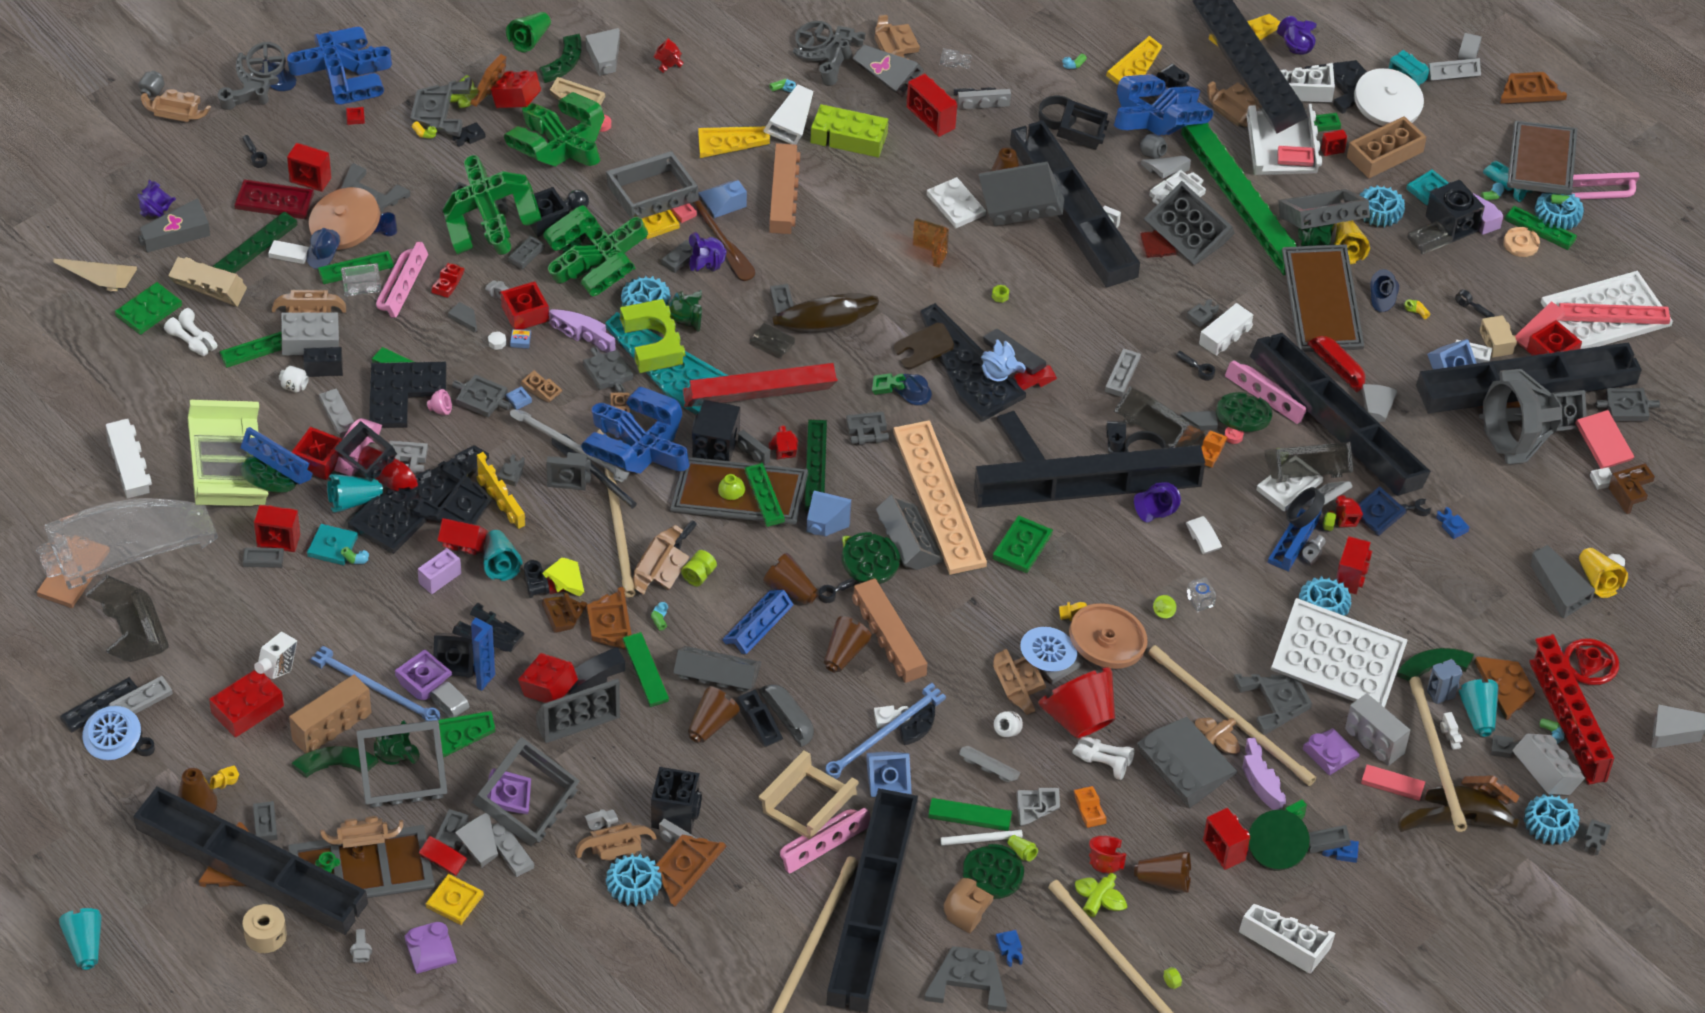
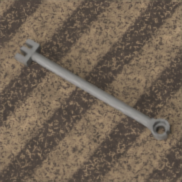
M523 410L510 411L511 417L518 421H524L576 452L586 454L582 450L581 445L532 418L531 414ZM587 455V458L610 470L614 474V479L620 482H624L625 479L627 480L629 471Z

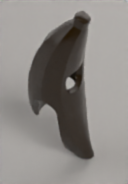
M846 293L814 298L796 304L784 310L778 316H773V325L805 332L840 329L874 311L879 305V299L877 296L862 293Z
M1443 785L1427 790L1425 800L1444 805L1445 807L1407 810L1398 821L1400 832L1419 827L1454 825ZM1453 785L1467 825L1513 829L1518 827L1519 819L1514 818L1510 811L1496 798L1471 787Z

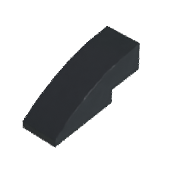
M618 647L605 651L576 667L575 672L578 680L569 690L570 695L606 683L607 677L624 672L625 660Z
M756 689L737 697L735 702L738 704L742 716L764 747L783 740L766 704L763 705Z

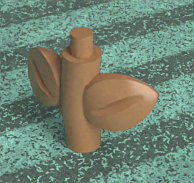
M1231 717L1228 720H1223L1219 724L1212 718L1196 719L1195 726L1213 745H1216L1225 753H1240L1238 740L1230 733L1236 724L1234 718Z

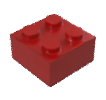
M1344 129L1323 133L1320 149L1324 156L1345 152L1347 135Z

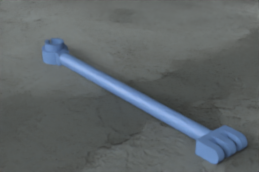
M322 646L319 649L320 652L317 651L315 657L313 656L310 659L313 665L321 669L327 664L349 677L355 674L366 686L421 715L425 721L440 720V712L436 708H423L332 658L333 651L325 646Z
M933 683L929 684L922 692L925 697L840 761L829 762L826 765L825 773L835 779L839 778L841 771L846 765L931 702L937 706L946 699V696L944 694L938 696L941 692L938 688L931 692L935 685Z

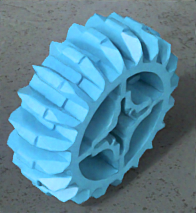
M1376 185L1375 188L1370 186L1369 189H1364L1360 193V196L1369 200L1370 217L1363 218L1364 222H1369L1370 225L1375 224L1377 227L1382 225L1385 228L1386 225L1392 226L1393 223L1397 224L1403 217L1405 203L1402 195L1398 194L1397 190L1392 191L1391 187L1387 189L1385 186L1379 187Z
M1548 192L1541 194L1535 205V214L1539 219L1544 220L1543 223L1545 225L1547 222H1550V228L1554 224L1557 228L1571 230L1572 227H1576L1580 223L1584 208L1580 198L1575 197V194L1567 195L1576 203L1573 210H1566L1561 204L1551 203L1552 194H1564Z
M646 275L644 278L638 276L637 280L631 279L630 283L626 282L621 295L623 307L663 299L667 306L671 300L669 287H666L665 282H661L660 278L655 280L653 276L647 278Z
M1322 576L1319 580L1313 578L1312 582L1307 581L1303 585L1299 593L1300 600L1343 616H1347L1349 613L1351 594H1349L1348 588H1344L1343 583L1338 584L1337 579L1332 581L1330 577L1323 579Z
M1545 794L1541 797L1536 796L1525 809L1524 822L1526 823V829L1530 830V835H1536V840L1543 839V843L1550 841L1551 845H1553L1556 841L1560 845L1563 841L1568 842L1570 838H1573L1579 827L1578 809H1573V803L1568 804L1567 798L1562 800L1560 795L1557 797H1553L1552 794L1549 797Z
M632 853L628 858L623 855L622 860L616 858L615 864L611 863L606 878V885L608 886L609 893H612L613 899L618 898L619 903L626 901L627 906L630 903H634L637 906L638 902L645 905L646 899L652 901L653 896H657L662 881L661 873L658 872L659 866H655V860L650 861L648 856L642 858L641 853L638 857H634Z

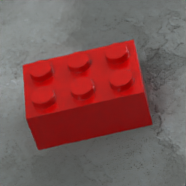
M925 73L908 81L907 108L938 137L954 130L957 115V102L955 99L951 98L944 89L940 88Z
M253 670L209 699L211 714L235 738L284 707L282 691L264 673L259 674L256 670Z

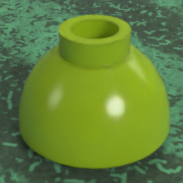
M728 474L721 480L718 492L724 499L735 500L744 494L745 486L740 478L733 474Z

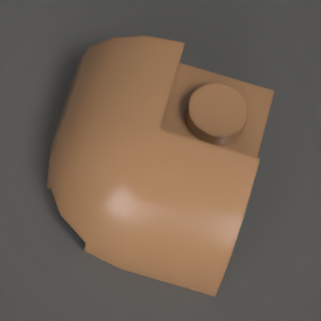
M969 878L960 879L949 892L944 902V912L947 920L971 934L981 921L982 914L992 903L993 896L976 887V881Z

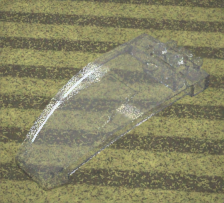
M139 498L98 505L45 524L44 528L49 542L38 546L36 551L41 555L39 558L42 567L47 569L45 571L46 576L54 577L63 574L70 590L88 583L86 580L88 578L156 554L199 543L203 549L216 540L218 535L205 505H195L193 502L172 499Z

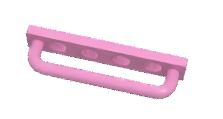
M1639 172L1574 175L1573 187L1629 185V190L1579 192L1572 194H1575V197L1580 198V200L1628 198L1636 192Z
M416 242L413 249H408L401 253L377 299V308L381 311H388L390 317H397L428 256L423 242ZM408 258V260H407V262H406V264H405V266H404V268H403V270H402V272H401V274H400L398 280L396 281V283H395V285H394V287H393V289H392V291H391V293H390V295H389V297H388L386 303H384L385 300H386V298H387V296H388V294H389V292H390V290H391V288H392V286H393V284H394V282H395V280H396V278H397V276H398V274H399V272H400V270H401V268H402V266L404 265L406 259Z
M1236 361L1230 362L1225 374L1226 378L1258 399L1261 397L1273 409L1296 424L1302 421L1306 407L1294 400L1285 389L1248 365L1239 364ZM1241 373H1243L1246 376V382L1242 381L1240 377ZM1255 383L1261 386V392L1256 390ZM1270 392L1276 396V401L1271 400ZM1285 402H1287L1290 405V411L1286 410L1284 406Z
M866 808L859 811L853 809L843 811L831 818L812 839L802 835L785 845L780 851V857L784 862L785 870L790 874L867 829L870 822L869 811ZM855 822L854 828L849 830L850 825ZM836 832H839L838 837L832 840L833 835ZM822 841L821 847L816 850L817 844ZM806 851L805 856L799 859L800 854Z

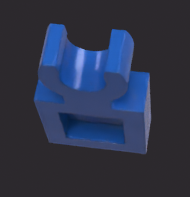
M1445 508L1444 513L1446 515L1437 511V519L1443 522V529L1453 539L1469 532L1470 527L1458 514L1453 516L1450 508Z
M1350 840V846L1322 851V855L1326 857L1336 855V860L1356 863L1359 841Z
M1012 930L996 934V941L1001 956L1007 955V965L1009 967L1012 966V959H1017L1021 965L1023 962V955L1020 953L1022 945L1017 931Z

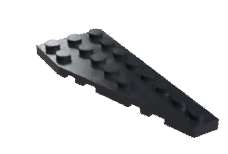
M936 303L921 310L920 316L926 328L935 323H943L954 342V348L939 356L958 399L981 422L1026 398V392L1010 376L1003 381H994L984 375L982 368L984 362L981 359L984 351Z
M473 445L456 454L453 459L461 470L464 469L468 473L470 478L478 470L477 454L484 452L487 461L489 453ZM443 461L438 464V467L432 470L427 469L416 475L418 486L410 489V487L399 488V491L389 489L387 494L372 498L348 522V528L394 554L428 520L413 515V510L423 498L440 508L458 484L442 474L449 461Z

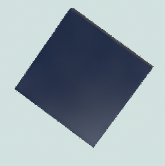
M1380 486L1358 504L1363 513L1360 520L1377 536L1381 535L1406 514V509Z

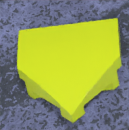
M560 558L542 573L546 578L549 577L550 580L554 581L557 592L564 588L566 591L577 596H581L584 593L580 570L576 561Z

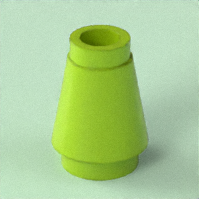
M1012 835L1008 840V845L1023 861L1030 862L1036 857L1038 848L1034 843L1016 835Z

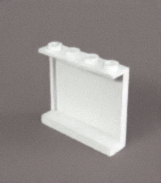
M1309 104L1308 109L1305 110L1308 118L1276 134L1262 111H1256V105L1248 107L1246 116L1254 175L1309 174L1318 172L1319 166H1322V157L1318 154L1320 142L1316 140L1318 128L1314 126L1316 114L1315 111H1312V104ZM1278 146L1314 148L1313 166L1278 164Z

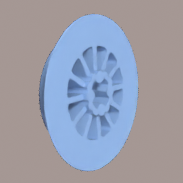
M1051 627L1034 628L1028 631L1021 640L1023 656L1029 663L1041 670L1061 671L1070 667L1076 660L1077 650L1074 648L1070 637L1058 629Z
M108 706L95 712L84 726V746L91 755L102 760L121 758L136 746L141 733L140 722L137 716L125 707ZM109 717V722L106 723L104 719ZM110 729L114 730L115 732L113 734H108L107 731Z

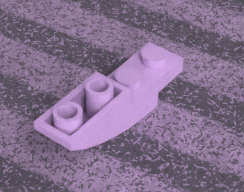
M554 309L549 311V324L553 328L565 333L566 336L576 341L583 337L587 342H591L607 353L615 350V338L606 333L605 324L591 317L571 311Z
M1248 738L1245 748L1246 756L1244 757L1242 767L1245 776L1255 793L1272 810H1282L1283 805L1286 804L1285 794L1280 791V779L1275 775L1274 769H1267L1266 762L1262 760L1261 746L1257 745L1256 739Z

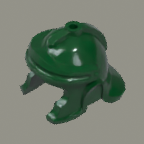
M1336 223L1305 229L1299 228L1298 238L1302 242L1301 246L1329 245Z
M699 290L692 295L683 294V291L677 292L672 301H669L667 305L670 308L671 318L677 321L678 324L681 323L689 327L693 326L697 332L700 331L702 306L698 305V302L702 298V291Z
M405 720L401 721V724H407ZM410 732L375 737L374 754L386 764L394 765L398 764L401 760L406 761L407 759L415 764L419 760L420 754L418 748L411 744L409 739Z

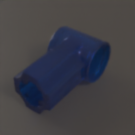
M391 212L381 214L374 232H382L385 236L395 235L398 231L395 215Z

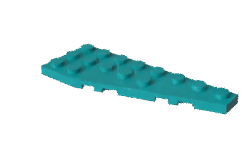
M618 312L605 323L606 329L634 360L635 347L653 344L663 339L648 329L625 333L620 320V313ZM686 351L682 365L646 372L668 397L677 400L683 408L695 415L699 414L702 405L685 407L683 388L690 387V380L728 376Z

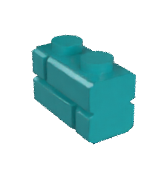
M1402 50L1398 55L1396 54L1390 59L1388 69L1406 74L1418 86L1428 79V66L1418 61L1405 50Z

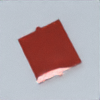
M1156 230L1140 233L1147 258H1162L1163 256L1176 255L1175 247Z

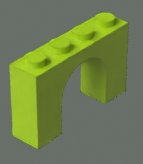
M663 299L620 307V320L625 333L653 329L664 335V338L659 342L635 347V362L639 373L683 364L685 349L683 345H680L679 332H675L674 319L670 318V308L665 305Z

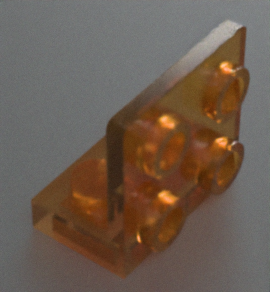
M916 218L914 220L913 246L932 251L933 266L940 268L948 254L949 228Z

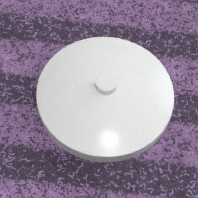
M1375 69L1365 73L1359 79L1354 91L1355 103L1360 112L1366 118L1381 126L1403 116L1413 123L1419 117L1424 104L1423 94L1417 83L1406 74L1393 69Z

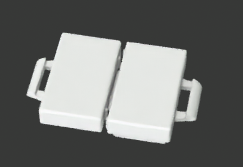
M1180 170L1166 179V181L1164 180L1151 189L1149 195L1153 198L1152 201L1158 205L1183 181L1201 197L1206 191L1201 186L1203 179L1194 172L1186 174Z

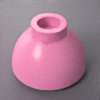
M444 389L435 392L431 400L427 401L428 409L437 414L449 415L452 410L450 396Z

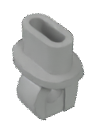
M495 280L490 282L485 288L491 297L499 298L500 300L501 291L509 289L505 286L504 282H497Z
M1318 535L1315 540L1312 539L1310 545L1306 546L1302 552L1303 559L1311 566L1322 554V547L1326 543L1323 536Z
M600 809L599 812L585 816L587 825L591 830H598L603 826L608 828L611 827V824L618 823V817L613 809L609 811Z
M356 929V943L350 948V954L353 956V962L355 963L368 962L372 954V947L366 943L365 929Z

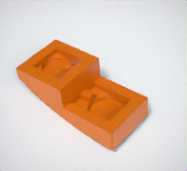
M1209 431L1201 447L1206 466L1213 467L1226 443L1227 436Z
M1090 786L1074 790V796L1086 827L1106 824V816L1100 806V798L1094 787Z

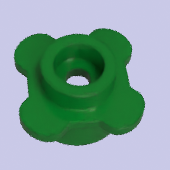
M324 852L315 861V865L331 873L334 867L340 865V859L335 858V855L331 852Z

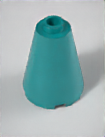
M332 474L329 475L332 478L331 481L327 482L328 501L333 502L334 507H331V510L334 513L367 503L376 496L380 497V494L383 493L382 484L377 479L371 482L367 478Z
M492 530L485 538L484 570L486 575L493 580L496 578L501 581L514 578L520 572V567L523 564L522 557L502 531Z
M1482 679L1466 682L1461 685L1462 689H1458V692L1474 731L1481 737L1490 736L1495 731L1498 684L1488 679V683H1482Z
M82 908L80 913L73 914L72 910L59 918V925L76 965L83 970L94 968L99 958L102 916L100 911L94 908Z

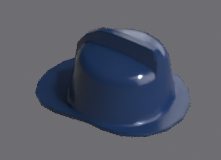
M263 60L267 61L269 72L275 70L281 63H270L269 60ZM264 63L259 71L261 73H264ZM284 68L276 75L279 82L270 85L271 88L277 91H289L295 87L297 80L294 75Z
M322 228L312 234L306 256L307 262L312 268L318 269V267L327 266L332 261L340 244V236L336 231Z
M1381 269L1371 279V302L1375 310L1386 312L1396 302L1399 284L1391 271Z
M903 374L906 379L900 382H903L905 388L901 390L894 388L895 391L910 404L924 405L928 403L932 397V392L927 380L918 374Z

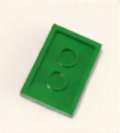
M156 282L117 309L115 315L141 335L180 308L182 300Z
M1018 515L993 553V560L1027 574L1052 536L1053 529Z

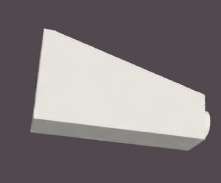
M797 85L772 116L764 132L796 145L803 134L814 91Z

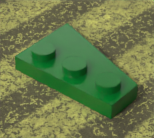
M492 711L438 720L443 758L495 732Z

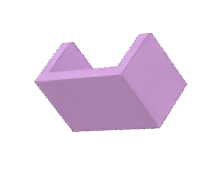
M448 548L418 568L419 584L431 594L461 574L460 558Z

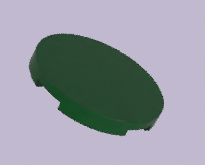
M1246 392L1226 394L1216 407V415L1223 424L1235 430L1245 432L1259 431L1266 428L1270 424L1273 414L1271 406L1264 399L1248 396Z
M254 456L245 459L240 469L244 479L264 490L289 492L295 489L297 482Z
M862 532L848 539L843 548L841 559L845 571L853 579L861 583L876 579L879 584L889 581L896 574L899 567L900 554L896 545L889 538L872 534V532Z
M1271 810L1257 817L1250 827L1248 846L1252 857L1257 863L1267 869L1280 871L1297 866L1308 852L1310 843L1308 829L1297 815L1289 811Z
M988 844V846L980 847L976 850L973 849L969 852L963 862L962 875L963 878L976 881V887L991 894L993 899H1001L1014 894L1020 888L1024 879V866L1017 853L1012 849L999 844Z

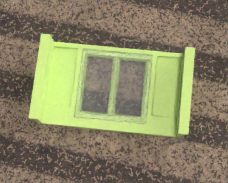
M190 400L188 428L195 505H265L268 490L249 483L240 472L245 459L253 457V455L240 447L246 428L251 427L258 432L257 416L259 402Z

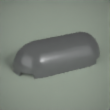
M769 684L759 689V693L800 747L808 744L814 735L813 724L791 694L784 687L777 684Z

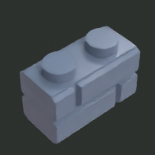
M1452 659L1443 662V664L1433 665L1427 692L1436 704L1444 702L1445 699L1455 698L1459 688L1462 670Z

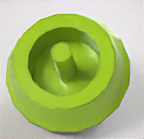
M1161 595L1155 599L1153 609L1157 616L1167 619L1171 618L1176 612L1177 606L1172 597Z

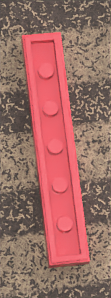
M1559 303V307L1565 311V315L1560 321L1641 324L1670 323L1669 308L1663 306Z

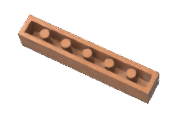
M776 143L769 233L791 234V228L795 227L796 216L792 215L796 214L797 203L793 202L797 201L798 190H794V188H798L799 177H795V175H799L800 166L796 165V163H800V152H797V145Z
M872 579L855 585L854 594L852 595L853 602L861 609V615L864 620L867 619L871 632L878 637V643L881 648L885 649L889 662H893L897 675L902 677L905 683L926 676V660L877 580Z

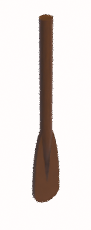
M701 201L693 202L718 240L724 245L726 257L738 278L742 281L751 280L755 276V269L734 244L727 240Z

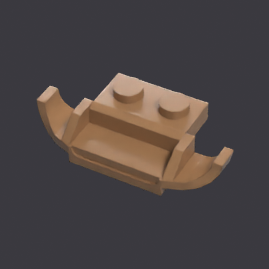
M879 15L874 39L880 50L903 58L904 54L919 52L920 46L909 24L892 26V24H888L887 15Z
M1214 81L1207 85L1208 98L1213 105V109L1237 127L1240 125L1248 127L1246 116L1248 107L1256 105V110L1259 108L1248 90L1238 82L1227 90L1222 89L1220 91L1217 89Z
M169 89L161 96H156L154 101L148 98L147 93L141 95L144 107L154 112V116L188 122L190 119H200L206 116L211 109V106L208 105L205 110H198L200 96L190 92L181 93L175 89Z
M291 290L290 294L279 296L274 301L272 312H275L279 306H286V312L331 313L332 306H336L342 310V313H346L345 302L339 296L329 294L328 290Z
M674 525L654 537L635 567L633 583L634 588L640 593L645 594L649 583L652 581L669 590L689 559L688 555L674 547L676 539L683 532L678 526Z
M1004 649L994 657V670L1008 700L1020 707L1028 715L1035 712L1029 695L1045 689L1046 685L1037 667L1029 663L1025 657L1012 661L1008 650Z
M377 816L366 817L364 821L347 819L345 823H341L340 828H337L338 836L327 835L325 829L320 830L326 842L333 845L343 844V848L385 843V839L393 838L401 832L403 820H399L396 828L388 830L387 822H382V818L378 819Z
M629 822L592 831L591 836L582 839L578 843L575 855L577 858H581L582 852L590 847L592 853L598 854L601 860H613L616 856H629L632 853L635 854L636 851L642 850L640 835L648 834L653 840L657 838L650 828L643 825L632 826Z

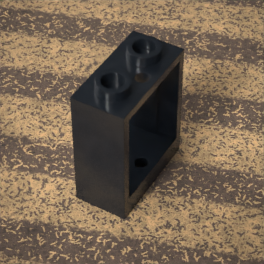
M1069 99L1056 136L1096 150L1099 144H1103L1105 138L1103 130L1106 131L1109 120H1107L1108 113ZM1071 115L1099 124L1096 136L1068 127Z
M362 421L334 448L339 457L371 482L380 476L382 470L388 464H391L397 455L391 444ZM369 437L385 451L368 469H365L349 455Z

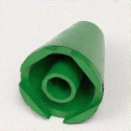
M545 12L514 19L506 27V37L509 43L512 42L515 45L514 48L517 51L528 52L535 47L550 27L551 19Z

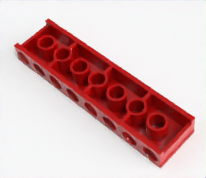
M834 363L690 380V387L683 388L684 406H700L703 400L724 403L828 390L838 379L836 378Z
M1554 634L1536 638L1537 651L1535 658L1529 660V664L1565 734V738L1588 785L1607 782L1615 758Z

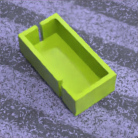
M820 104L811 127V143L826 146L828 131L830 132L829 147L879 158L888 134L889 119Z

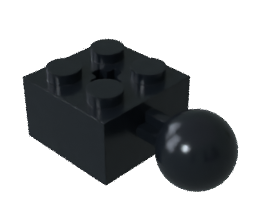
M554 187L534 193L542 220L531 224L530 227L537 237L544 235V232L549 227L570 213L569 209L573 211L579 206L588 207V195L586 192L577 189L571 191L566 200L563 201Z

